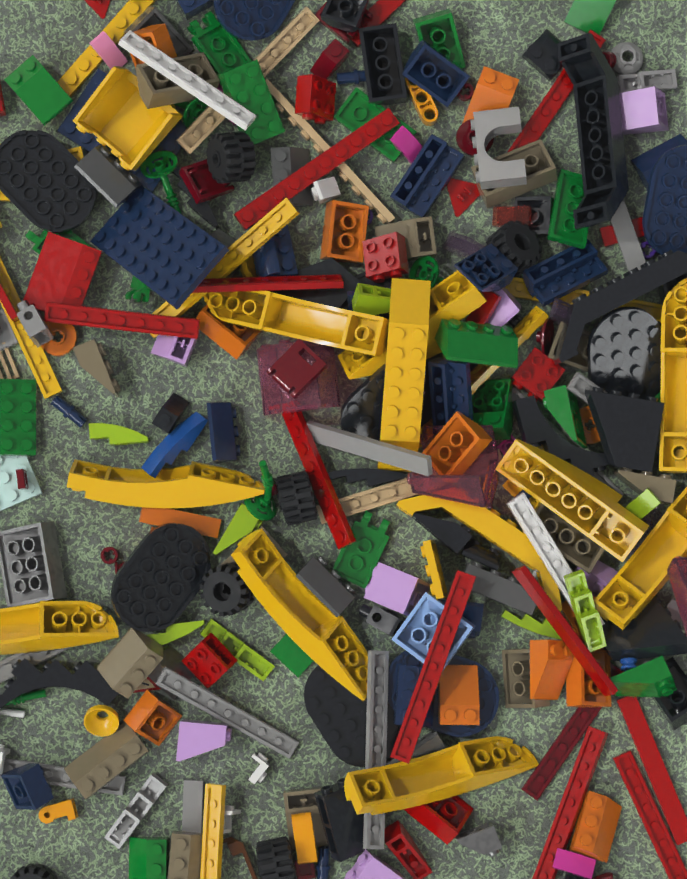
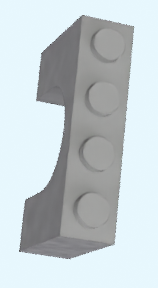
M519 107L473 112L474 119L470 120L471 131H475L476 136L472 137L473 148H477V154H474L475 166L478 165L479 171L475 172L476 183H480L481 190L527 185L525 159L497 161L486 153V147L494 137L502 134L522 132Z

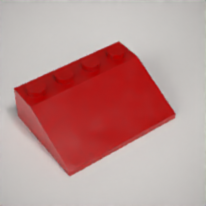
M48 232L23 300H27L30 305H34L36 309L44 312L46 302L83 306L102 251Z

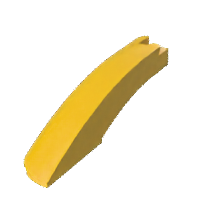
M687 278L678 282L668 292L664 299L661 313L660 402L664 403L660 424L659 471L674 474L687 473Z
M270 291L208 292L203 296L210 312L218 319L231 324L378 357L383 354L387 346L386 335L389 319L318 304Z
M75 459L67 482V487L74 491H86V499L145 508L211 506L252 498L264 494L265 491L263 484L259 480L254 482V479L248 474L194 461L191 462V465L162 468L156 478H154L143 469L111 467Z
M687 487L667 508L662 518L630 559L594 599L595 608L599 615L606 621L610 620L622 630L625 629L632 619L635 620L687 558Z
M263 529L256 530L244 537L237 544L238 547L231 556L240 567L237 572L276 623L312 660L352 694L364 701L367 698L368 653L343 616L336 617L296 577V573L284 560Z
M40 601V603L0 609V655L47 651L119 638L118 628L113 617L105 612L101 606L92 602Z
M493 736L459 742L457 745L411 759L409 764L398 762L348 772L344 781V790L347 801H352L357 815L364 813L377 815L460 795L535 768L539 763L525 746L520 748L517 744H513V739Z

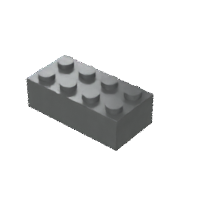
M474 561L471 564H466L463 572L476 576L472 588L473 592L525 614H533L536 604L522 585H519L517 579L510 576L505 579L501 577L502 573L493 569H489V572L483 570L484 566Z

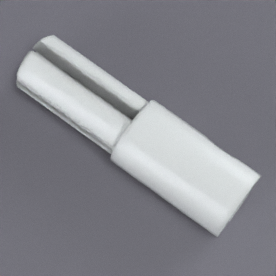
M2 708L0 715L24 718L25 710Z

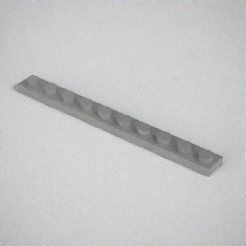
M368 650L365 769L386 765L389 651ZM364 813L363 849H384L385 813L377 815Z

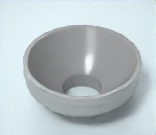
M622 42L612 49L611 52L615 54L617 59L616 65L612 68L616 74H636L641 69L643 53L637 45L631 42ZM624 52L632 53L633 60L629 62L624 61L622 54Z

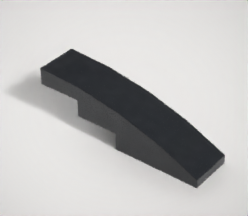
M176 166L172 173L181 180L177 184L178 188L190 197L187 205L217 230L219 225L207 201L196 204L179 174L181 168Z
M370 468L343 469L327 472L330 480L346 477L348 484L367 480L368 487L406 478L404 473Z

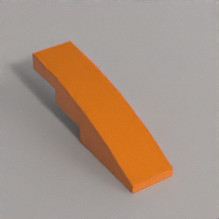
M142 507L139 518L141 523L156 526L167 523L184 524L192 527L201 535L218 538L221 519L170 508Z

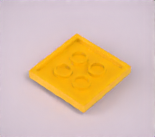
M435 540L423 541L424 546L420 547L423 558L426 557L428 565H425L427 576H431L433 583L430 584L431 594L436 596V599L447 597L448 592Z

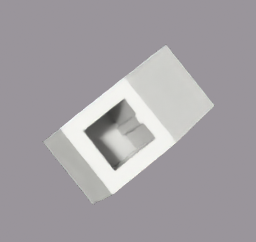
M335 177L313 182L311 194L314 201L318 200L319 204L341 197Z

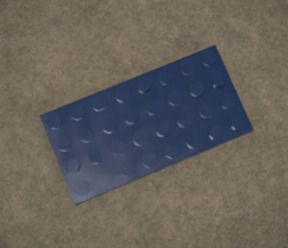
M142 185L120 206L90 241L175 309H178L229 251L225 245Z

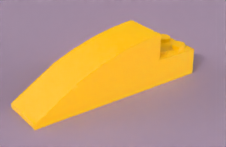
M458 270L430 289L426 359L442 352L434 339L442 319H456L460 321L487 302L482 292ZM387 346L379 357L349 350L340 353L338 358L347 377L351 380L373 375L386 363Z
M517 438L495 469L621 562L626 559L649 527L648 524L618 503L622 498L621 494L565 460Z

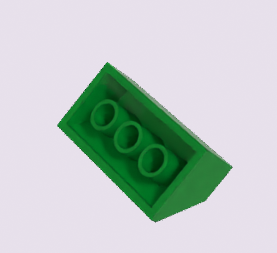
M456 319L441 320L434 339L446 360L517 368L518 338L511 327L506 325L494 326L490 323L478 324L473 321L463 322Z
M129 837V879H168L169 837Z

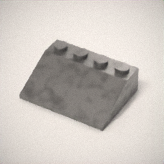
M54 521L40 522L0 531V568L7 608L67 597Z

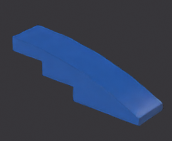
M196 411L163 439L141 468L150 476L156 478L165 463L172 465L181 450L188 452L208 420Z

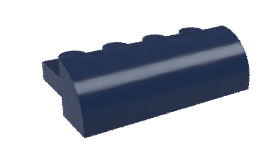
M431 134L390 195V198L407 212H411L419 218L426 217L464 160V154Z
M287 224L252 254L257 277L298 275Z
M587 239L584 249L572 246L524 270L523 279L532 298L536 297L544 307L607 275L608 269L598 258V251Z
M444 356L428 361L433 433L438 434L456 411L473 420L470 363L446 360Z

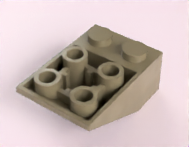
M432 216L413 218L374 227L376 237L393 232L403 235L406 242L408 261L417 260L425 256L436 258L437 252Z
M93 339L73 347L79 365L112 394L119 397L118 392L121 389L118 381L111 376L114 371L110 362L104 358V356H107V353L101 342L98 343Z
M623 467L614 472V476L639 495L649 487L661 501L660 504L668 505L673 503L677 480L671 479L672 476L660 474L656 477L652 476L653 473L648 471L634 473V469Z
M322 786L285 790L283 792L291 849H296L291 814L311 812L316 846L328 845L314 794L320 791Z

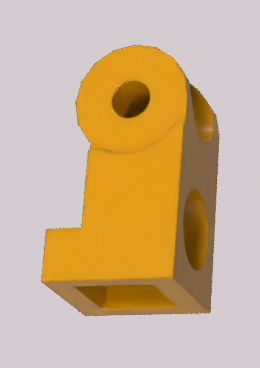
M74 798L47 805L39 811V819L45 824L64 816L68 817V821L78 818Z

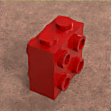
M313 74L298 76L295 114L302 116V119L314 120L316 124H326V121H333L336 83Z
M393 232L362 241L365 271L368 279L375 283H382L385 279L400 278L403 274L409 273L406 242L403 235Z
M534 347L511 377L512 385L519 390L523 388L528 392V397L534 395L536 402L537 400L541 402L543 397H545L544 391L552 389L565 372V369L559 364L555 365L552 359Z
M212 632L182 660L184 665L207 689L238 661Z

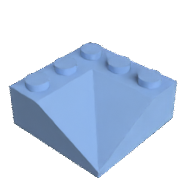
M425 592L391 640L424 664L445 604ZM463 616L444 669L475 628V625Z

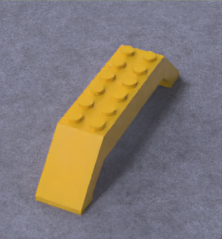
M392 278L380 441L418 452L429 328L431 281ZM378 462L377 469L412 472L382 462Z
M463 488L445 489L400 500L395 507L410 517L417 512L439 508L534 570L537 573L538 583L558 610H562L559 588L523 530L522 532L516 528L518 525L509 519L505 521L500 518L502 514L493 508L490 510L485 508V503L478 498L473 500L468 497L469 493Z

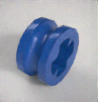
M621 659V671L625 672L637 667L638 659Z

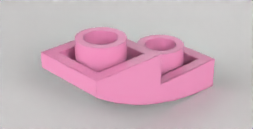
M104 31L89 43L110 70L114 66L123 67L128 62L123 53Z

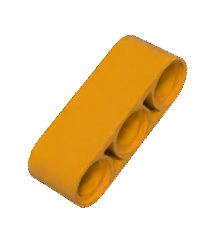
M406 78V90L422 123L426 126L434 125L438 119V110L431 95L417 85H410L409 79ZM419 95H423L427 100L421 103L416 98ZM427 112H431L435 117L429 120L424 115Z
M311 812L291 814L298 864L318 862Z

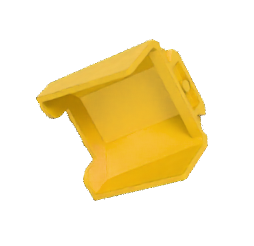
M114 66L74 118L73 122L77 124L76 128L83 134L86 132L93 133L100 144L110 147L112 149L110 152L121 161L119 164L129 171L139 168L183 115L175 109L174 104L147 109L139 95L137 76L125 67Z

